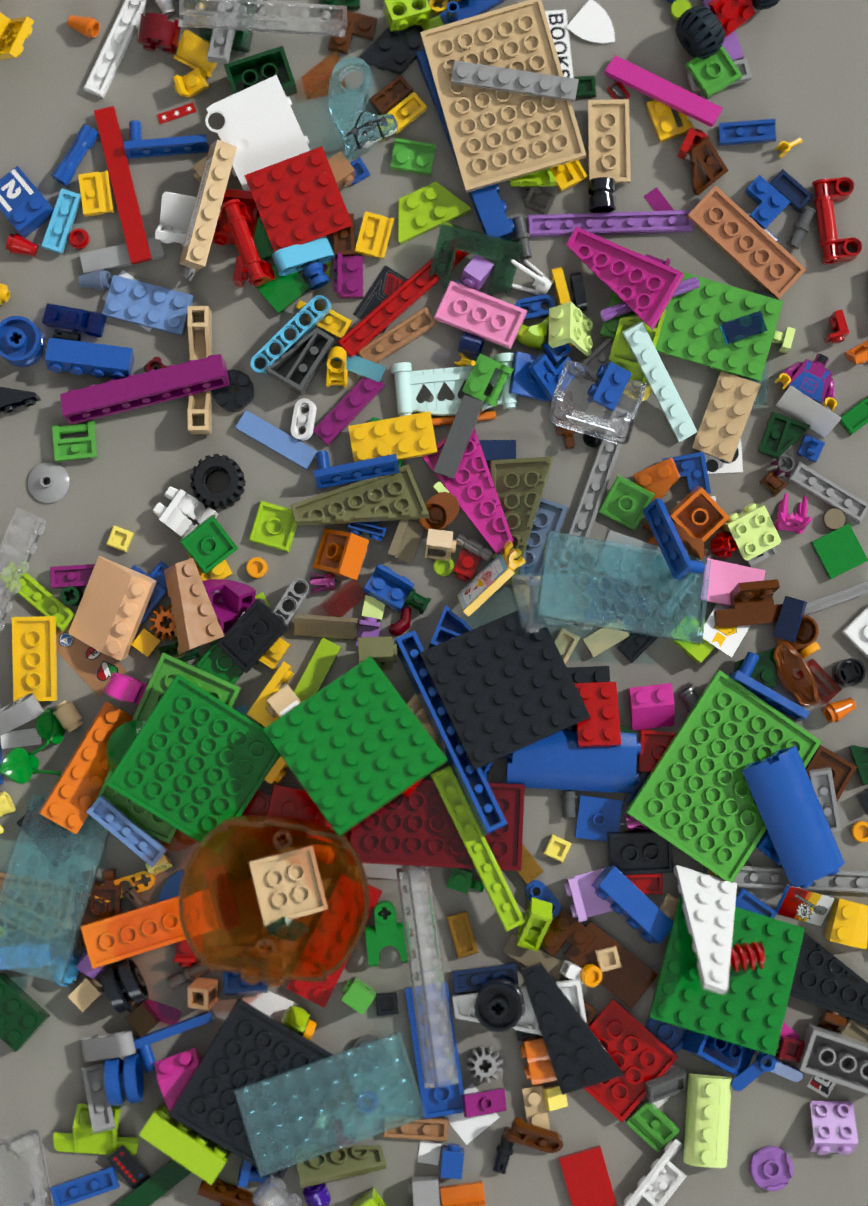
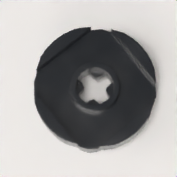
M228 370L230 386L212 390V395L217 404L224 410L238 412L252 402L254 386L247 374L239 370ZM231 386H235L236 389H239V392H236L235 396H231V393L228 392V389L231 388Z

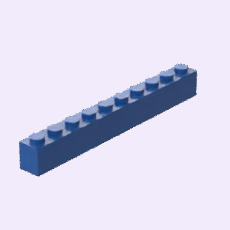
M424 49L416 52L417 63L456 160ZM498 184L468 192L489 246L512 238L513 230H515L512 219H508L505 213L507 211L504 199L500 200L498 193L500 189Z
M411 631L396 638L394 643H397V654L483 835L486 836L507 825V822L482 769L473 770L420 658L419 653L425 650L416 631Z

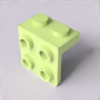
M571 301L549 308L548 344L555 348L572 343L585 356L591 355L593 347V323L591 319L582 313Z
M755 502L748 504L744 507V511L738 514L737 512L729 514L730 518L722 525L725 531L731 533L742 558L747 561L781 543L780 536L765 505L755 504Z

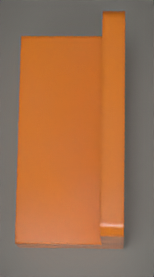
M483 1181L440 1187L442 1206H486Z

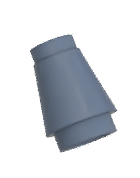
M101 269L79 275V285L81 288L100 290L110 288L111 275L109 271Z

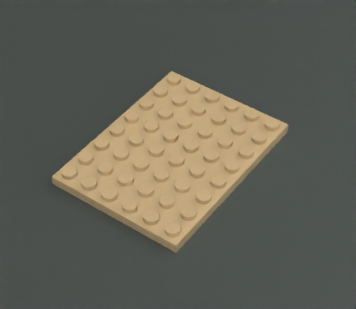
M527 0L420 32L466 193L586 158L585 148L570 101L451 84L454 61L564 77L542 0Z

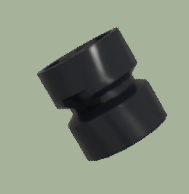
M598 177L588 181V193L591 195L589 198L590 212L609 213L615 211L616 198L613 196L615 180L613 178Z
M849 658L835 663L831 674L836 684L848 687L861 683L865 678L866 670L861 661Z

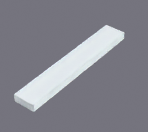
M150 0L124 1L84 86L86 92L104 99L137 29L140 15L144 14Z

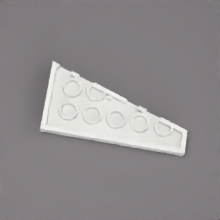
M676 865L673 871L678 879L679 884L677 887L682 895V907L689 934L692 935V947L697 955V967L703 989L725 995L728 990L737 883H731L715 876Z
M574 979L556 982L587 1023L581 980ZM519 986L523 993L524 1005L520 1020L513 1029L542 1035L526 986ZM478 992L452 996L455 1018L480 1023L474 1009Z

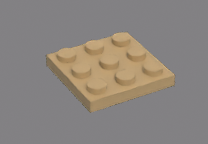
M313 845L248 862L264 926L328 909Z

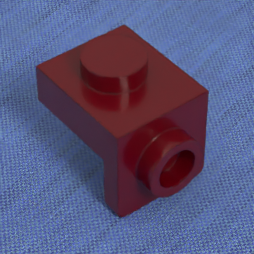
M780 1034L775 1057L780 1060L786 1059L799 1063L805 1042Z

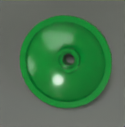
M145 720L126 722L111 734L106 746V759L112 772H114L146 723Z

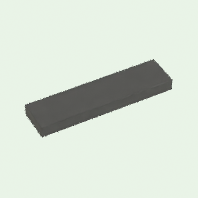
M467 395L463 396L434 473L454 480L483 408L484 401Z

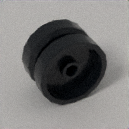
M131 957L118 961L117 968L110 965L100 971V979L104 991L117 1012L122 1013L130 1009L132 1001L140 1004L149 999L144 978Z
M498 977L485 982L478 992L474 1005L475 1015L480 1024L486 1029L495 1032H503L513 1028L521 1017L524 1005L523 993L519 986L511 979Z

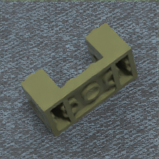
M392 636L358 638L359 664L371 656L382 671L393 670V663H397V643H392Z

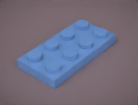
M113 275L102 314L106 317L183 336L187 324V306H192L194 296Z

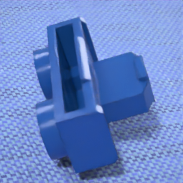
M378 521L348 523L347 526L349 533L361 536V533L370 535L369 539L381 541L382 538H385L387 530L385 527H378Z

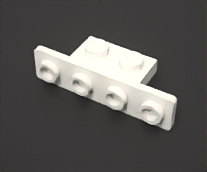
M675 1139L674 1142L670 1141L666 1145L664 1155L652 1163L650 1167L652 1170L647 1176L644 1175L639 1180L637 1190L625 1198L624 1206H636L642 1197L647 1199L653 1206H664L687 1177L671 1162L683 1146L681 1141Z

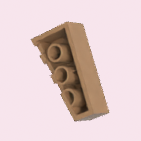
M191 558L176 563L165 569L168 597H171L172 603L170 608L171 615L174 616L176 627L174 628V633L179 645L177 647L178 655L224 637L194 559Z

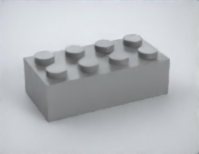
M809 1023L803 1039L805 1045L800 1062L795 1063L798 1069L868 1094V1043Z

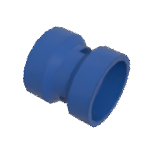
M321 262L310 264L302 270L305 277L309 279L311 290L321 288L330 282L328 276L323 272L324 267Z

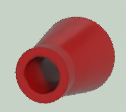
M10 233L6 249L10 253L35 257L38 245L17 233L15 235Z

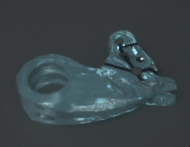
M354 56L343 58L334 66L328 89L331 117L337 132L345 143V157H347L348 161H352L356 150L368 148L380 140L393 135L398 129V123L394 115H374L365 111L366 104L375 86L374 77L367 63L363 59ZM352 71L363 73L364 81L358 88L348 90L342 86V80L347 73Z

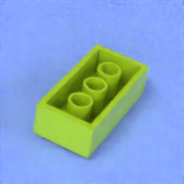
M160 1104L139 1136L212 1185L226 1164L231 1152L170 1117L167 1105L163 1106Z

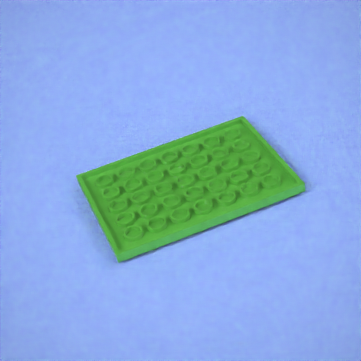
M717 670L625 813L721 879L733 883L767 829L742 769L752 762L769 758L778 750L795 745L806 768L822 741L728 675Z

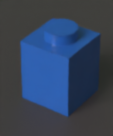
M449 1143L447 1146H442L441 1178L462 1179L464 1148H460L459 1144Z

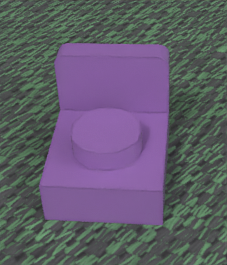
M364 617V620H359L356 646H358V638L379 637L381 624L377 622L376 618Z

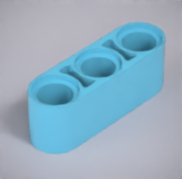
M322 237L302 245L296 244L277 250L272 254V258L279 275L285 276L302 271L305 267L315 262L328 263L335 258L328 238Z

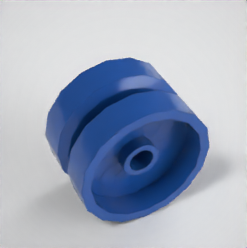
M10 316L2 320L0 323V355L11 365L17 367H29L37 363L43 356L46 348L42 332L33 322L22 316Z
M138 1053L125 1056L124 1061L120 1057L106 1059L104 1082L110 1106L122 1105L125 1099L130 1104L143 1101L144 1074L142 1061Z

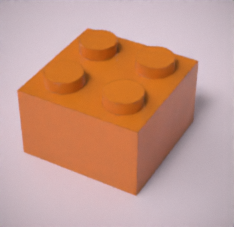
M699 485L669 512L671 519L683 527L689 536L701 538L703 542L730 518Z

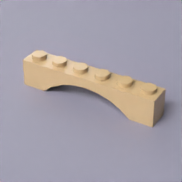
M187 306L190 360L206 358L212 355V312L209 306ZM212 390L189 396L188 431L191 435H212Z

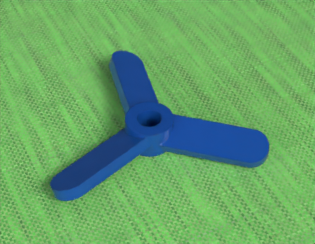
M759 1052L756 1061L731 1081V1087L735 1091H741L765 1071H771L793 1082L801 1081L803 1073L798 1068L775 1059L772 1055Z

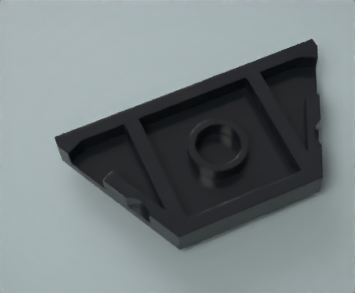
M413 25L401 31H390L388 26L358 58V63L361 65L369 64L376 66V69L389 70L391 73L402 75L417 59L416 52L425 49L420 33L423 31L422 26Z

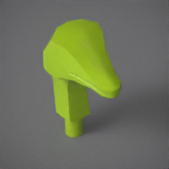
M549 316L537 325L529 327L522 324L516 339L529 348L541 350L543 348L542 345L547 342Z
M290 1006L285 1011L281 1021L295 1032H305L311 1014L300 1007Z

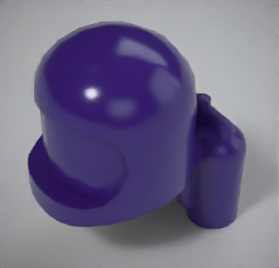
M325 1183L305 1187L303 1190V1196L308 1206H329L331 1196Z

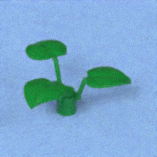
M47 708L36 720L37 733L42 739L46 740L45 743L30 753L20 747L12 749L0 764V774L18 784L27 783L31 779L32 773L61 776L62 772L38 770L39 760L35 757V754L48 746L50 742L58 745L64 738L65 730L54 715L55 710Z

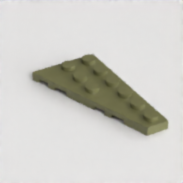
M552 456L491 460V477L514 541L512 548L515 550L518 548L522 552L518 558L513 560H518L521 556L524 557L553 462ZM495 552L494 556L492 557V560H494L498 556ZM520 567L514 570L515 574L503 585H515Z
M409 464L399 467L400 473L361 480L290 505L297 526L424 519L430 517Z

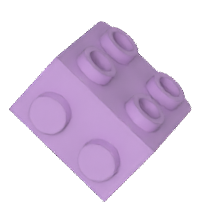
M605 868L566 878L567 884H564L567 897L571 896L573 902L570 905L571 914L579 922L587 920V917L613 911L610 908L611 904L606 899L602 900L595 894L596 890L591 886Z
M812 1101L809 1105L813 1137L809 1143L810 1152H817L819 1155H827L830 1152H839L840 1155H850L859 1144L853 1103L850 1101Z

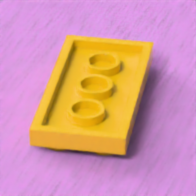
M430 411L348 426L354 462L396 454L398 461L438 453Z
M56 616L12 617L13 702L30 693H33L38 701H57Z

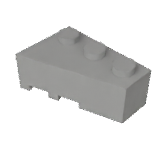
M438 1175L413 1176L412 1183L408 1184L409 1197H413V1206H440Z

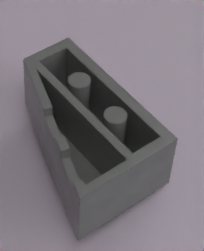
M316 327L300 340L296 346L287 353L285 352L280 359L269 365L265 370L269 376L303 396L327 359L329 350L336 345L335 339Z

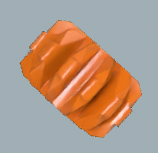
M171 605L168 606L167 612L164 606H160L161 613L156 610L153 611V614L157 616L156 619H149L150 622L155 623V625L150 626V630H157L154 634L155 637H159L162 634L161 638L163 641L167 640L168 635L170 640H175L174 628L176 627L174 616L171 615ZM166 618L170 621L172 620V623L169 624V628L163 626V624L166 623Z

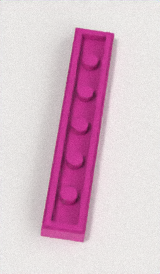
M616 55L605 70L606 76L711 128L722 113V107Z

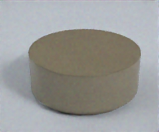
M836 508L828 510L823 516V524L830 530H837L845 523L844 513Z

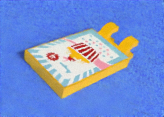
M510 540L504 545V553L501 552L457 594L461 608L468 617L515 574L514 570L517 567L522 566L526 562L522 556L518 560H513L518 558L522 552L518 548L516 550L512 548L513 543Z

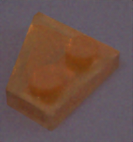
M337 50L302 76L307 99L346 91Z

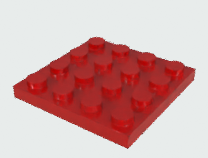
M323 146L244 175L274 252L296 244L302 245L353 226Z
M612 998L591 1022L589 1027L598 1037L604 1048L610 1053L616 1064L622 1069L624 1075L583 1089L619 1121L623 1122L645 1097V1082L663 1076L679 1057Z

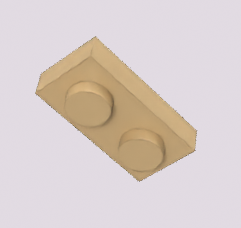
M543 1084L522 1087L527 1123L550 1129L548 1113L544 1102Z

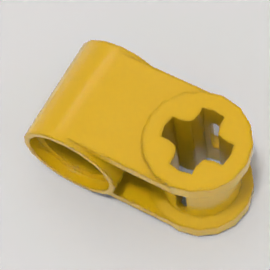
M336 346L329 350L326 387L339 385L347 388V353L342 347ZM333 358H339L341 361H335Z

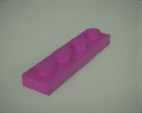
M363 377L318 424L313 433L329 446L378 395L385 385L381 381L377 382L371 378Z

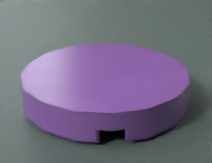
M764 1146L752 1155L749 1163V1172L757 1185L767 1191H777L784 1188L790 1181V1178H792L793 1163L790 1156L783 1149L776 1146Z

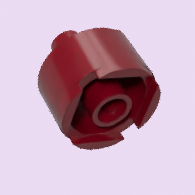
M146 13L145 16L141 14L137 41L143 45L144 50L154 52L158 48L163 49L164 53L175 54V50L178 49L182 23L175 18L174 22L169 21V16L163 14Z

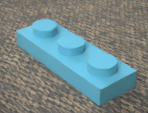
M61 188L41 245L42 248L63 254L81 203V194Z

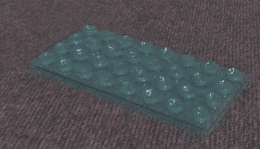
M548 531L545 541L536 616L701 644L703 642L711 560H702L705 565L703 573L688 572L683 578L677 580L673 578L661 551ZM689 556L690 560L700 561L697 557Z
M32 794L0 891V968L63 984L110 832L92 816L88 815L76 835L39 814L38 812L47 797Z
M400 1032L234 1090L260 1177L426 1117Z

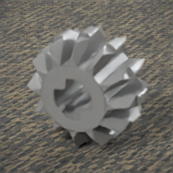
M480 1046L481 1053L473 1049L472 1053L475 1057H468V1061L473 1064H469L467 1070H474L471 1073L472 1078L479 1075V1083L482 1082L483 1077H486L487 1084L490 1083V1076L497 1080L498 1075L495 1071L503 1072V1068L497 1066L503 1064V1059H496L500 1053L496 1051L492 1054L493 1048L491 1046L488 1047L487 1052H485L484 1046ZM483 1060H487V1063L491 1062V1064H488L487 1069L479 1066L482 1065Z

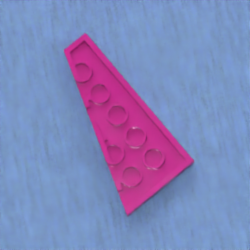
M579 227L574 229L566 243L567 247L652 330L654 329L684 277L683 272Z
M474 428L454 480L436 473L434 474L449 493L457 498L460 508L498 555L504 550V545L509 540L512 543L514 541ZM447 437L437 444V454L422 456L433 473Z

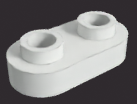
M307 398L296 402L291 424V434L300 441L308 440L312 436L315 423L316 405ZM309 407L308 413H305V409ZM306 428L305 433L301 434V430Z

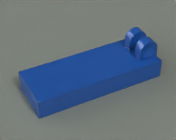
M775 119L719 123L720 146L776 141Z

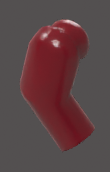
M401 608L400 620L389 626V633L391 635L400 636L410 628L411 609Z

